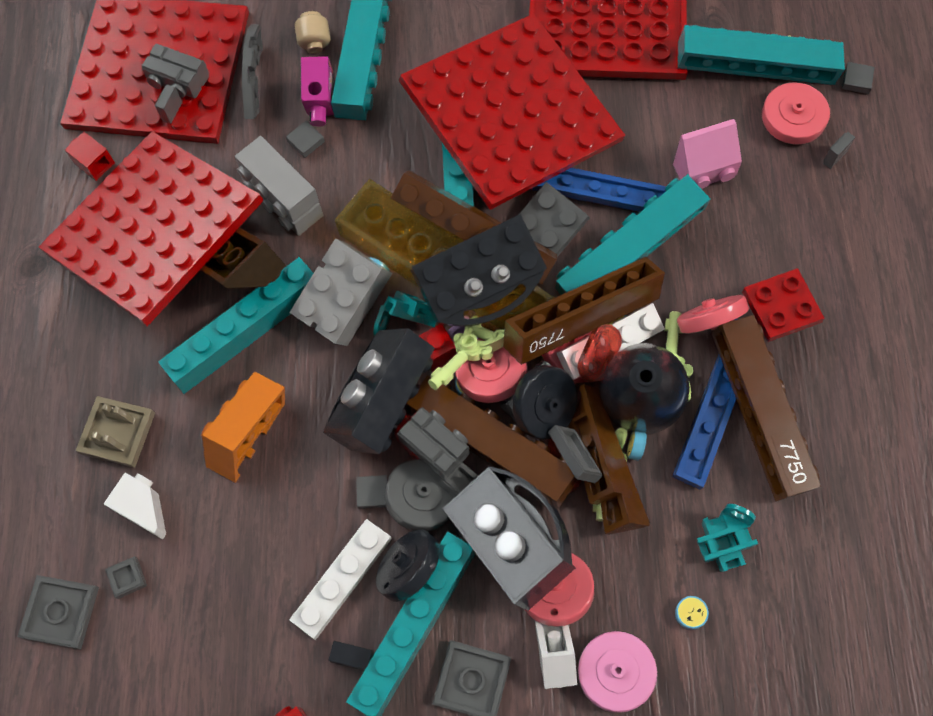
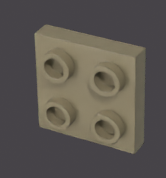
M97 396L76 452L81 455L135 468L155 412L149 408Z

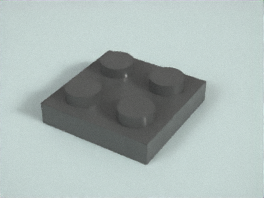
M547 182L520 213L533 240L556 253L557 257L590 219L585 212Z

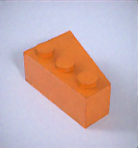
M254 372L248 380L241 382L235 396L222 405L219 415L213 422H208L202 431L201 437L207 468L234 483L237 482L240 477L237 469L245 457L252 458L255 450L251 448L261 433L267 434L285 405L284 386L257 372Z

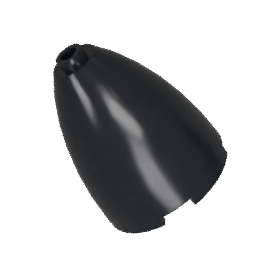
M649 343L634 344L618 351L604 367L599 383L601 402L609 418L618 427L624 428L630 433L639 431L645 432L647 435L665 430L680 418L686 408L690 390L688 375L681 361L669 350ZM643 377H647L650 382H643L641 380Z

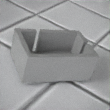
M259 136L235 155L239 165L237 171L245 180L243 184L261 195L264 200L261 203L269 213L274 211L279 216L278 221L287 231L292 229L300 236L324 216L318 203L319 199L315 188L262 136Z
M335 238L322 259L326 265L324 267H317L289 313L308 326L314 327L317 332L333 343L348 346L393 273L354 247Z

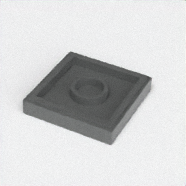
M37 575L17 637L81 650L99 587Z
M450 640L433 705L470 716H497L512 657Z

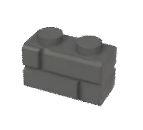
M159 44L154 45L150 56H147L142 64V71L151 86L157 89L165 87L166 84L175 86L181 98L185 97V95L196 98L201 91V87L204 86L209 78V72L203 60Z
M422 407L400 429L398 438L402 444L441 478L446 480L469 455V446L466 445L469 441L460 431L455 429L451 432L444 426L446 421L439 413L434 410L429 413Z

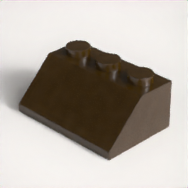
M238 228L200 271L226 288L266 287L269 283L278 279L286 264L265 241Z

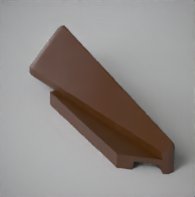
M583 384L579 388L582 396L573 419L569 424V428L577 432L602 473V477L596 483L584 481L589 502L595 505L601 503L605 534L610 535L645 528L650 525L609 415L601 402L599 390Z

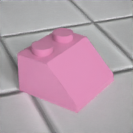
M728 120L681 135L673 163L680 180L688 174L703 189L711 183L717 181L726 182L737 175L742 159L735 120Z

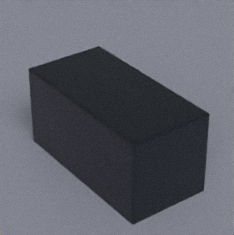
M333 641L328 661L365 671L374 656V651Z

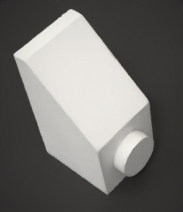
M124 473L104 502V505L163 539L166 535L159 494L151 488L153 482L138 473L135 478Z
M535 621L545 689L577 685L575 652L569 625L554 627Z

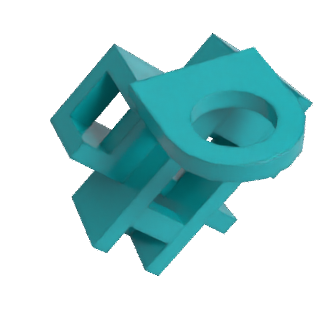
M396 291L394 297L388 296L384 305H381L375 321L373 334L376 335L379 330L386 329L391 315L435 327L436 322L425 301L414 295Z
M729 503L723 508L718 518L709 520L707 517L703 519L702 527L706 536L697 538V543L705 563L716 560L720 572L746 565L741 551L753 548L758 544L757 539L752 540L748 528L756 519L754 513L744 507ZM733 534H735L739 545L736 544ZM705 543H707L708 548H709L711 554H709L708 549H707V546H706Z

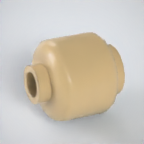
M304 12L296 20L295 33L299 47L307 50L308 53H319L330 43L328 20L319 12Z

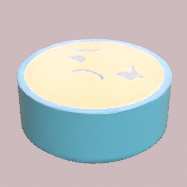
M633 431L631 433L627 448L628 459L639 461L642 458L647 439L645 432Z
M695 596L683 598L675 609V617L678 623L689 630L698 629L703 626L709 615L706 603Z

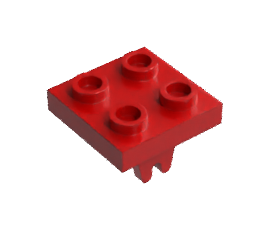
M798 268L746 286L742 291L753 315L763 329L767 342L820 324L825 319Z

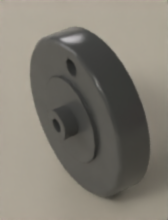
M411 459L397 466L389 476L384 491L385 505L391 517L399 525L412 531L423 529L429 532L443 526L450 519L443 508L454 497L438 484L441 477L421 459Z

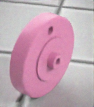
M612 631L595 637L585 647L578 663V679L584 694L594 705L608 712L623 713L638 708L651 696L657 681V667L653 654L643 641L626 632Z

